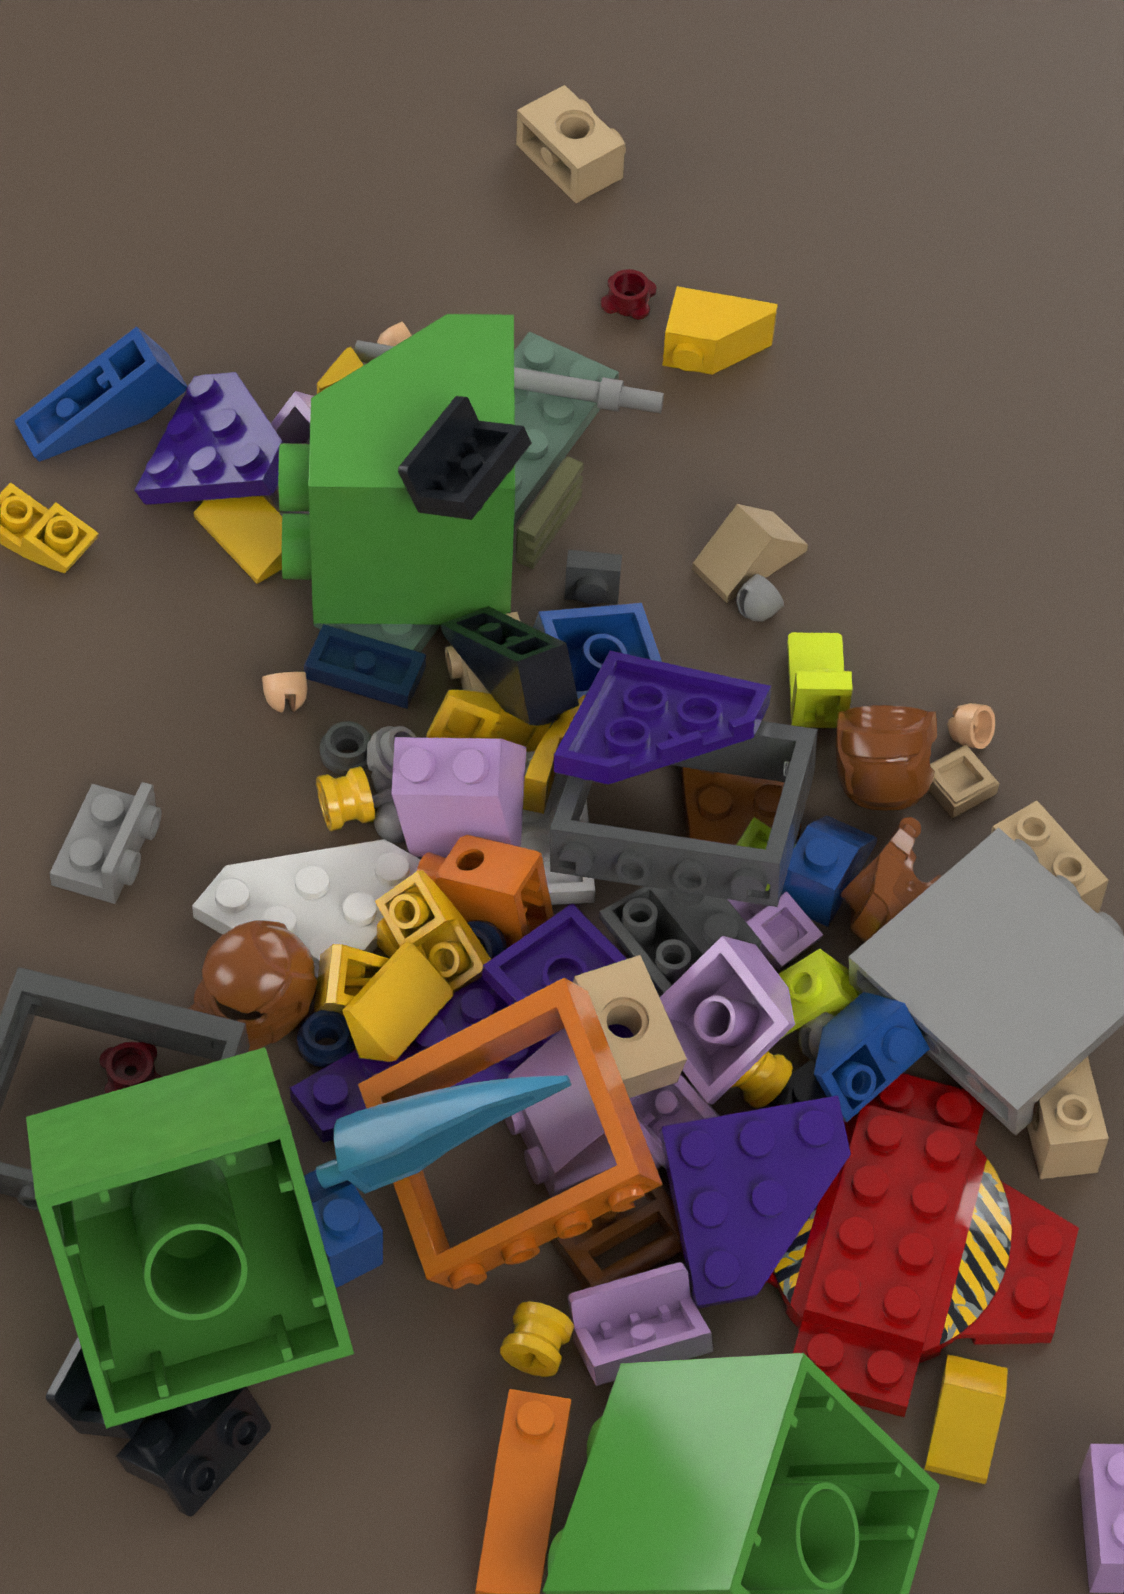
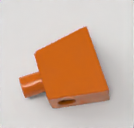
M465 835L458 839L446 858L427 852L418 864L416 871L423 870L437 884L467 923L484 920L494 924L504 935L507 948L554 916L542 854L538 851Z

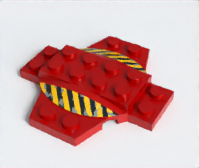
M904 1073L863 1107L859 1114L854 1115L848 1122L844 1121L851 1155L766 1281V1283L768 1282L779 1290L782 1299L787 1305L786 1314L799 1329L793 1353H804L857 1405L905 1418L918 1364L939 1356L941 1349L950 1345L955 1340L971 1338L974 1345L1051 1343L1079 1227L999 1179L990 1161L975 1144L985 1107L968 1091Z

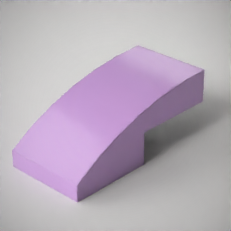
M788 892L781 895L778 907L727 899L761 940L760 951L769 963L778 970L782 969L823 937L822 932Z

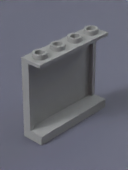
M999 827L848 956L849 984L860 994L868 992L905 1003L930 1048L926 1054L1015 1135L1033 1121L1034 1104L1124 1024V936L1120 926L1107 913H1097L1081 899L1076 887L1067 878L1061 875L1055 877L1042 866L1037 855L1028 844L1020 839L1012 840Z

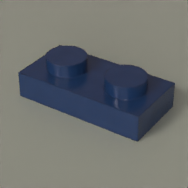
M323 624L304 664V672H306L308 680L408 709L426 669V654Z

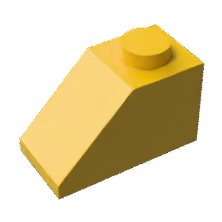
M677 286L665 331L662 366L713 375L772 346L778 304Z

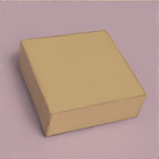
M967 745L930 764L935 774L929 791L952 818L997 794L999 782Z

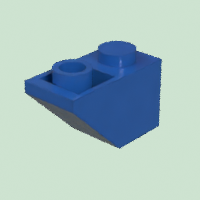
M863 992L823 1026L814 1075L827 1097H839L843 1120L848 1122L930 1048L905 1003Z

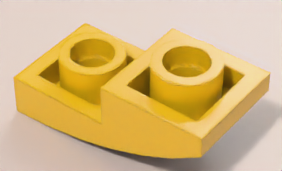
M11 482L0 493V544L39 565L66 573L98 538L99 533L56 502L50 509H47Z
M423 870L416 871L375 900L377 907L400 947L404 942H412L448 982L453 993L482 977L483 965L490 961L491 958L460 912Z

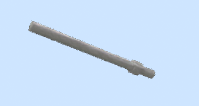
M357 340L354 351L361 362L368 363L394 346ZM514 367L515 389L595 402L599 409L619 412L620 407L659 414L662 411L664 393L624 386L623 380L603 377L602 381L598 382Z

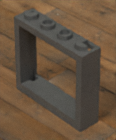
M762 721L752 739L671 764L672 766L785 782L766 850L580 822L579 820L593 781L568 775L550 827V872L778 907L815 773L817 729ZM767 884H770L769 891H765Z
M18 967L0 1015V1112L35 1016L215 1061L248 1052L250 1044L246 1024ZM0 1162V1193L16 1197L17 1201L23 1206L39 1211L35 1199L32 1170Z

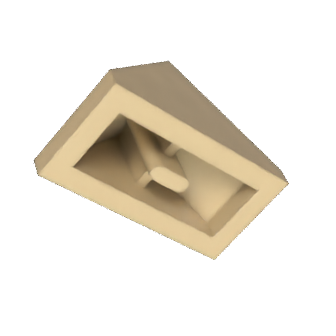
M737 504L695 559L692 570L728 603L737 597L742 585L753 575L759 574L765 578L807 552L808 544L773 511Z

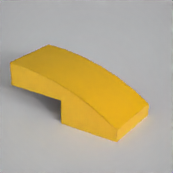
M448 690L427 732L426 738L504 739L525 746L526 752H535L551 723L540 726L529 725L505 712L490 693Z
M586 695L578 699L579 706L564 711L560 715V718L552 724L539 743L524 778V810L545 813L556 772H554V754Z

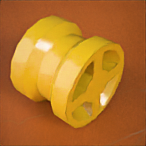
M361 766L349 769L346 776L334 778L326 774L316 778L319 803L329 831L341 829L345 822L357 819L361 823L374 821L373 798L369 782Z
M768 1051L731 1088H740L743 1091L744 1100L756 1109L762 1108L772 1102L786 1086L792 1074V1063L783 1055H772Z
M531 1301L522 1302L517 1306L513 1315L514 1332L504 1338L500 1354L506 1362L522 1372L541 1377L553 1376L558 1372L562 1361V1356L559 1353L560 1347L570 1341L574 1331V1324L568 1316L552 1306Z

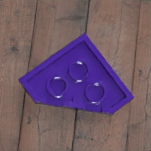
M236 372L194 376L134 491L145 505L273 495L278 485L280 443L284 442Z
M609 651L554 754V772L609 785L752 739L770 705L771 686Z
M838 1096L661 1126L659 1134L686 1269L688 1271L692 1299L697 1309L754 1299L851 1155Z

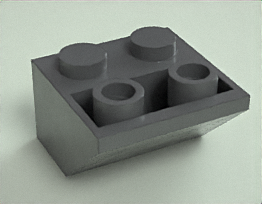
M644 886L599 911V919L630 958L641 955L655 989L660 996L722 936L755 944L759 950L761 946L759 937L732 904L723 898Z

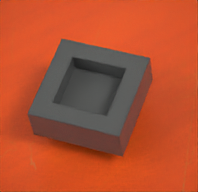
M568 550L564 599L582 601L587 604L607 603L618 605L622 555Z

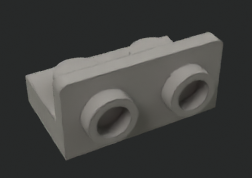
M142 782L134 796L92 784L50 871L51 885L116 904L124 884L132 885L136 879L141 862V854L139 852L145 839L152 840L160 825L162 810L160 807H156L154 785Z

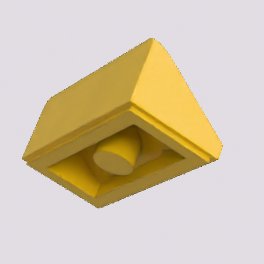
M263 496L204 500L194 511V518L256 584L282 570L283 517Z
M404 942L342 1010L359 1058L387 1062L395 1061L453 997L454 993L448 982L412 942Z

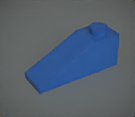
M136 326L18 417L15 423L34 458L40 462L149 420L186 391L187 385L169 354Z

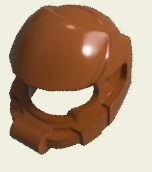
M891 705L861 706L850 708L846 711H839L836 729V769L841 787L856 805L870 810L894 811L915 806L928 792L935 774L934 769L930 766L932 744L937 738L936 711Z
M906 817L901 820L892 832L889 843L878 857L860 872L840 894V897L852 909L850 928L864 943L941 877L939 874L931 881L925 883L920 881L914 874L913 864L917 857L913 852V845L921 833V825L915 818Z
M254 920L239 924L224 933L207 951L202 968V981L195 991L194 1004L188 1009L230 1019L221 1012L216 1003L217 1000L219 1003L242 1013L258 1011L260 1014H263L258 1019L236 1020L246 1024L250 1044L248 1052L261 1049L270 1043L273 1044L291 1032L309 1015V1006L317 986L311 952L303 941L293 932L289 931L283 923Z

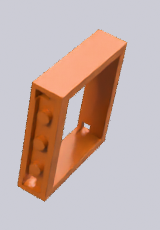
M566 978L550 984L358 1084L366 1109L423 1092L448 1088L565 1028L617 1163L616 1166L450 1248L423 1170L394 1182L393 1185L426 1279L453 1290L468 1283L479 1285L487 1279L486 1272L504 1263L514 1265L530 1260L540 1252L538 1246L557 1237L565 1239L580 1235L592 1227L593 1219L611 1210L613 1212H622L636 1207L634 1204L635 1200L663 1185L587 990Z

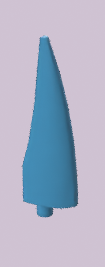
M539 1076L473 1082L423 1092L339 1118L334 1125L336 1159L316 1166L318 1181L324 1189L348 1180L366 1194L414 1175L451 1149L490 1126L571 1086L568 1076Z

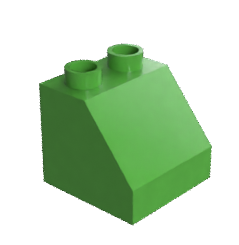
M444 315L311 398L310 444L280 443L278 475L279 511L309 512V514L283 513L282 578L312 580L313 624L441 625L488 606L504 614L511 613L515 465L472 520L418 513L398 473V468L456 396L469 398L479 421L515 425L514 315Z
M265 1047L26 1117L35 1199L106 1429L354 1354L291 1128Z
M804 1353L621 1363L604 1414L594 1423L590 1430L587 1441V1463L565 1527L554 1537L550 1546L548 1577L543 1592L545 1594H909L940 1485Z

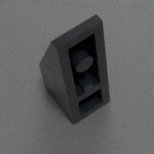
M489 606L441 624L442 633L505 712L529 725L540 726L555 722L560 718V713L579 706L568 648L565 642Z

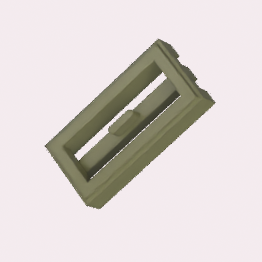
M569 456L563 459L517 527V563L531 569L535 568L582 497L580 486L583 483V476L580 474L584 470L583 462Z

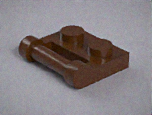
M662 1186L645 1193V1196L635 1200L634 1204L636 1207L622 1212H613L611 1210L593 1219L592 1227L580 1235L565 1239L557 1237L550 1241L578 1279L582 1290L650 1271L675 1255L684 1258L674 1204ZM656 1222L664 1230L665 1234L603 1270L600 1269L594 1260L595 1257Z

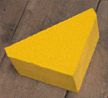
M332 944L320 954L314 1012L321 1010L335 1011L344 1016L342 1010L389 958L343 944Z
M947 1354L924 1470L986 1484L1006 1399L1008 1368Z

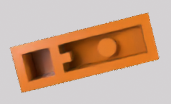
M509 1389L475 1594L541 1593L569 1432L572 1399Z

